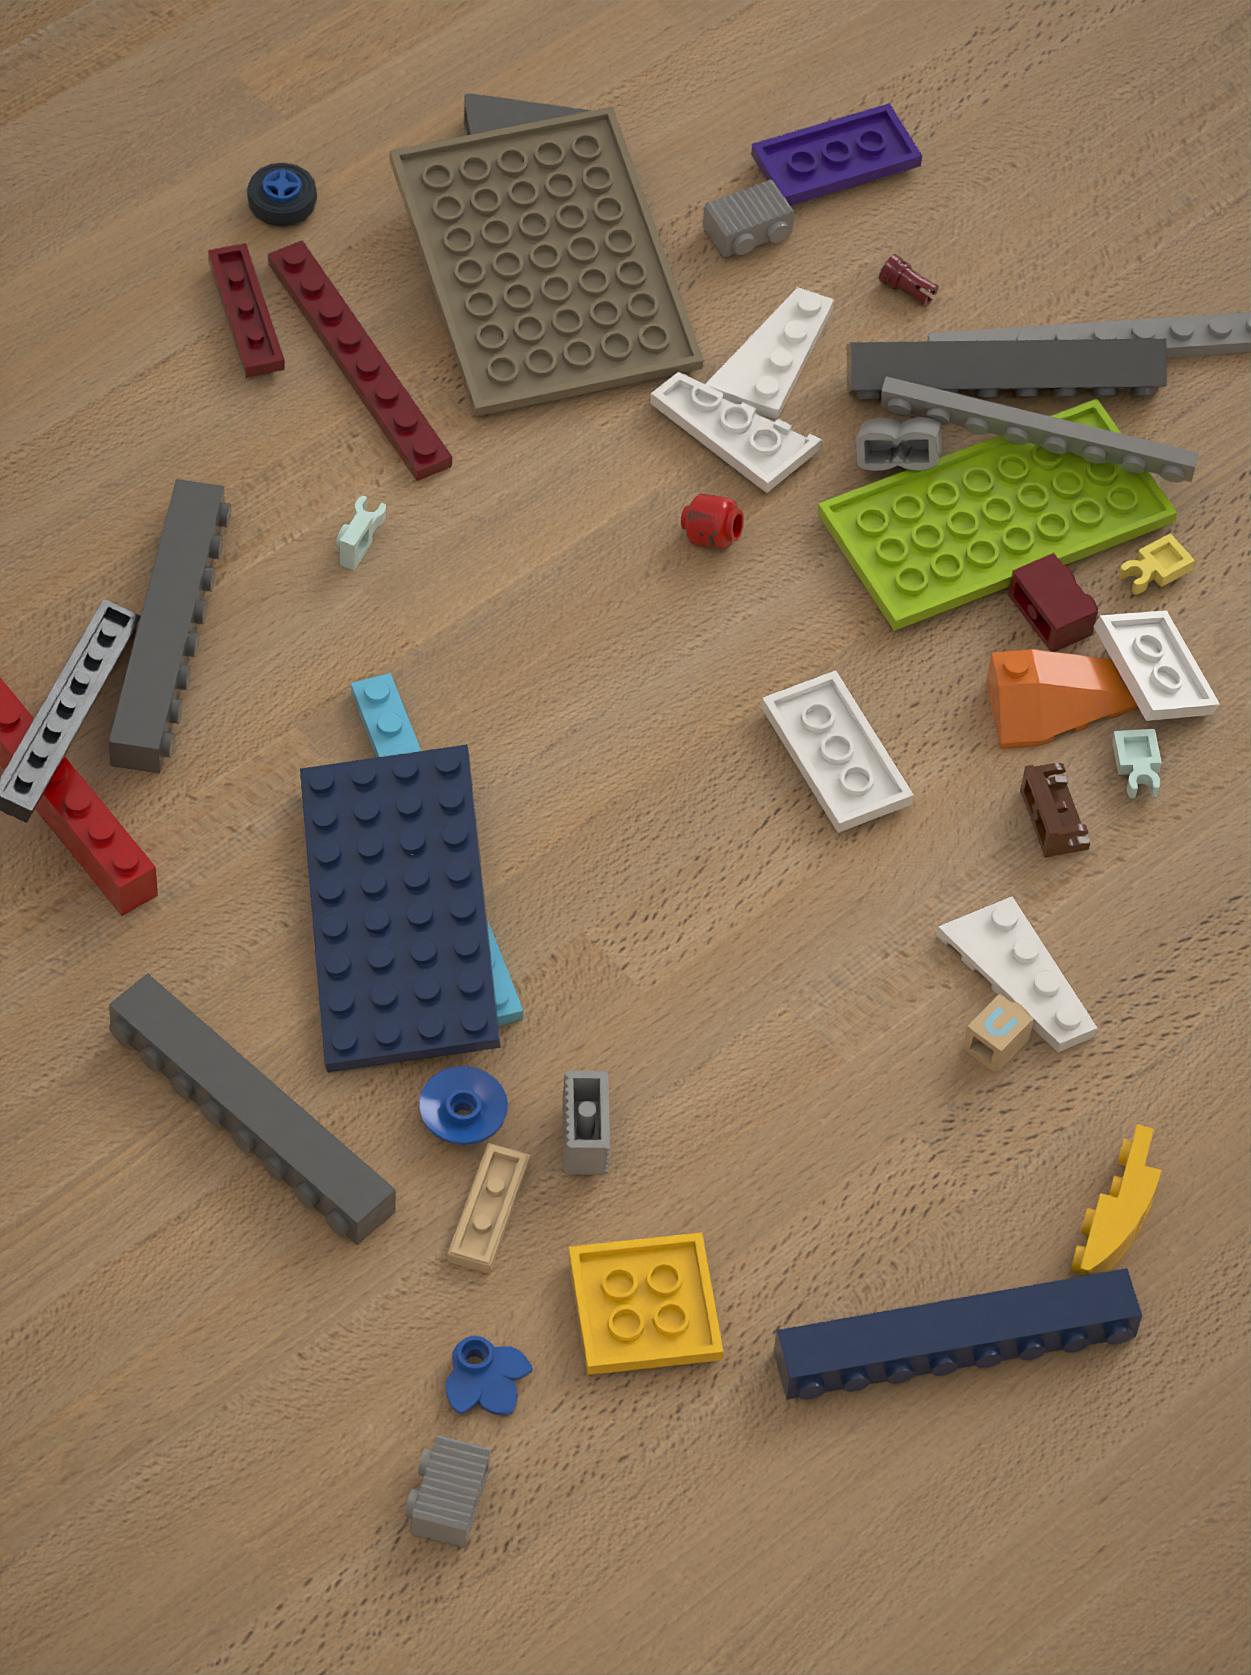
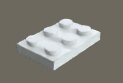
M1167 610L1102 615L1098 618L1093 627L1146 721L1214 714L1220 703Z

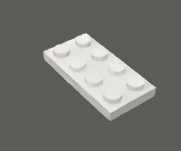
M836 670L762 698L761 708L837 833L912 805L914 794Z

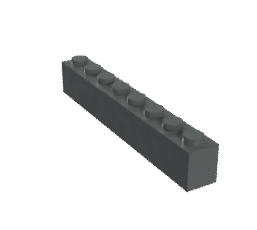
M1166 338L851 342L846 344L847 392H857V399H881L885 377L960 394V390H975V398L999 397V390H1014V397H1038V389H1053L1054 397L1077 396V389H1093V396H1116V388H1132V396L1155 395V388L1167 386Z
M180 479L175 481L109 738L110 766L160 773L164 757L171 758L175 736L174 733L170 732L173 723H180L183 709V700L179 699L180 691H187L189 687L191 666H188L187 663L189 657H196L199 633L195 631L197 624H204L207 600H204L205 591L212 592L215 567H212L213 559L220 560L223 549V535L219 534L221 527L228 528L230 522L231 503H225L224 486Z
M148 973L109 1004V1028L113 1036L121 1044L127 1045L129 1043L137 1050L149 1069L154 1072H162L170 1080L172 1087L184 1099L190 1097L196 1102L209 1122L215 1126L222 1125L230 1132L234 1142L245 1153L252 1152L263 1162L266 1171L277 1181L283 1179L290 1185L303 1205L310 1209L314 1207L324 1215L328 1225L336 1234L342 1237L346 1235L358 1245L396 1212V1189Z

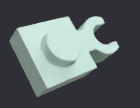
M1155 729L1114 731L1112 745L1118 775L1130 774L1126 787L1128 796L1136 798L1138 784H1145L1150 788L1151 796L1157 797L1160 787V778L1157 773L1160 772L1162 762Z

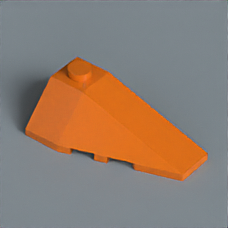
M1034 649L991 653L986 684L1000 749L1041 746L1054 741L1056 735L1073 729L1075 732L1088 728V723L1106 716L1115 718L1139 708L1112 659Z

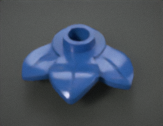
M469 1336L460 1341L453 1350L452 1365L454 1370L446 1380V1395L453 1410L460 1415L471 1410L477 1403L484 1410L492 1414L511 1415L517 1403V1390L514 1380L527 1376L533 1371V1368L527 1357L518 1349L512 1346L494 1347L491 1342L481 1336ZM476 1356L481 1358L483 1362L480 1364H470L467 1362V1359Z

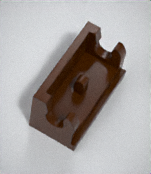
M1051 763L1035 767L1033 765L1025 766L1020 788L1045 858L1089 850L1090 840L1086 836L1089 833L1087 826L1081 824L1067 786L1066 776L1060 775L1066 772L1062 763Z

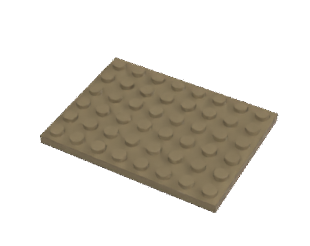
M613 106L390 150L389 161L475 417L672 376L677 372L686 373L702 369L704 360Z

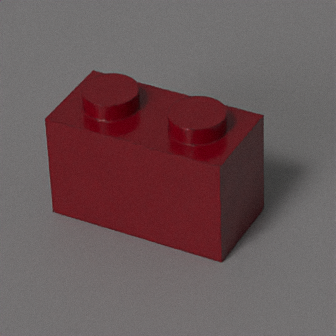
M1054 553L1012 571L1008 596L1050 652H1056L1093 635V626L1098 615L1097 605L1092 596L1085 594L1077 584L1072 570L1067 565H1063Z

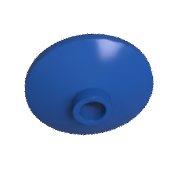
M470 1066L451 1067L435 1074L425 1084L419 1099V1112L426 1128L437 1138L456 1145L476 1144L492 1137L502 1127L508 1110L507 1095L500 1082L488 1072ZM460 1110H466L470 1112V1114L458 1115L456 1114V1112Z

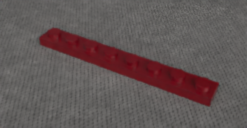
M301 240L268 253V265L415 480L419 481L452 467V455L304 241Z

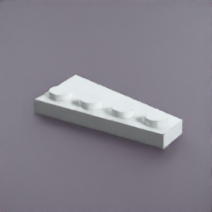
M797 287L705 385L722 392L723 398L734 404L746 403L756 408L757 414L777 420L833 310L834 299Z
M677 372L651 393L650 404L766 493L821 450L822 439L811 434L804 437L792 431V425L780 419H777L775 422L756 414V408L743 402L741 404H734L724 399L722 392L680 372Z

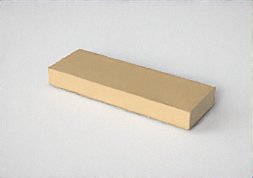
M491 1143L487 1144L447 1253V1262L484 1273H491L530 1163V1154Z

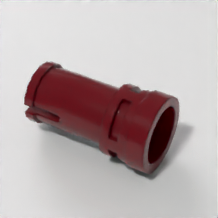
M893 254L883 265L878 280L895 290H902L919 301L924 307L929 305L933 299L921 292L920 289L924 288L933 295H936L939 285L911 269L912 266L897 254Z

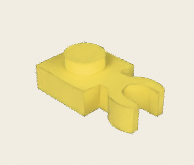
M1170 533L1138 550L1137 559L1123 563L1118 577L1121 580L1126 579L1128 576L1139 578L1133 581L1131 592L1133 594H1140L1147 589L1149 582L1155 580L1160 587H1163L1191 572L1195 560Z

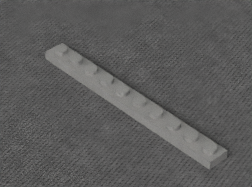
M1251 312L928 333L927 341L1166 338V358L1250 353Z

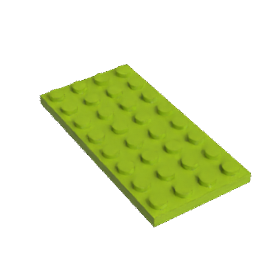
M1098 399L1050 416L1122 434ZM1000 435L940 457L938 464L932 468L925 470L908 469L820 502L817 509L818 516L894 631L1010 587L1013 570L1054 553L1063 565H1067L1176 522L1178 513L1147 471L1133 473L1123 469L1121 465L1106 461L1098 464L1085 460L1081 455L1069 452L1064 454L1051 453L1041 445L1028 442L1026 444H1014Z

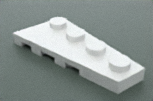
M1013 896L938 926L936 936L946 946L951 944L962 955L961 960L973 972L977 969L992 984L991 989L997 995L1001 994L1011 1002H1017L1022 1005L1029 1015L1034 1018L1032 1028L1055 1051L1059 1053L1096 1036L1097 1026Z

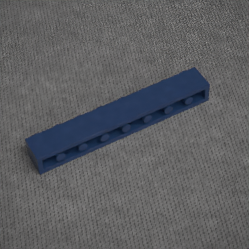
M1128 1268L780 1329L776 1332L773 1352L786 1399L800 1397L801 1399L809 1400L817 1398L825 1392L841 1389L854 1392L866 1388L869 1384L886 1381L892 1384H899L910 1380L914 1376L931 1373L935 1376H944L959 1368L975 1365L979 1368H988L997 1365L1003 1360L1014 1358L1033 1360L1045 1353L1059 1350L1077 1352L1085 1349L1088 1345L1098 1343L1122 1344L1132 1337H1136L1142 1319V1312Z

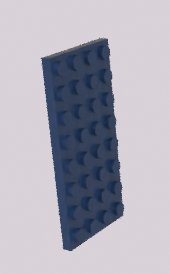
M468 745L300 768L324 1062L327 1073L501 1048Z

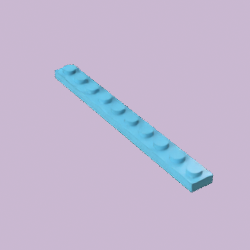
M391 673L351 683L352 697L376 757L421 751ZM488 922L498 1024L501 1026L523 1020V1008Z

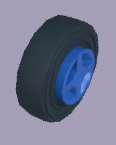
M273 163L260 168L251 177L247 188V197L250 210L258 219L271 225L289 226L304 221L313 212L317 201V190L315 181L307 170L290 163Z

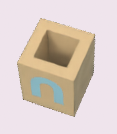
M999 994L967 1026L963 1050L997 1074L1029 1041L1034 1018L1029 1015L1022 1005L1017 1002H1011Z

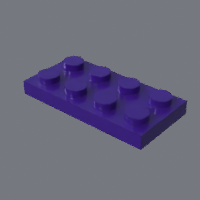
M890 103L752 144L751 155L766 181L770 179L774 182L790 206L921 166L922 154Z

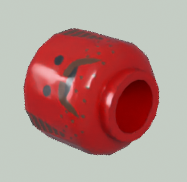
M700 494L692 500L690 506L684 507L681 514V527L686 530L689 541L697 546L723 550L731 546L733 541H738L743 531V512L738 509L736 502L728 497Z

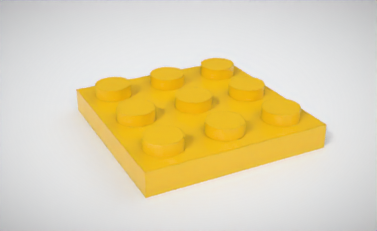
M702 1232L569 1246L568 1258L587 1375L723 1360L724 1351Z

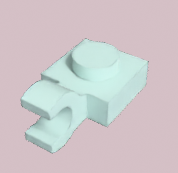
M363 495L355 503V517L349 525L344 524L336 540V546L340 548V565L355 571L372 544L374 531L386 519V504L381 503L376 511L367 512L365 511L367 508V497Z

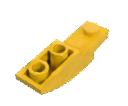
M1137 1124L1133 1141L1124 1138L1117 1163L1126 1166L1123 1177L1114 1175L1109 1195L1100 1193L1096 1210L1087 1207L1080 1232L1081 1234L1089 1235L1086 1247L1077 1245L1070 1270L1079 1273L1078 1277L1109 1272L1129 1250L1140 1233L1149 1214L1162 1172L1160 1169L1145 1166L1154 1128Z

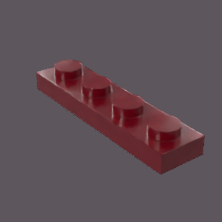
M242 243L208 250V261L246 378L285 370V359L247 244Z

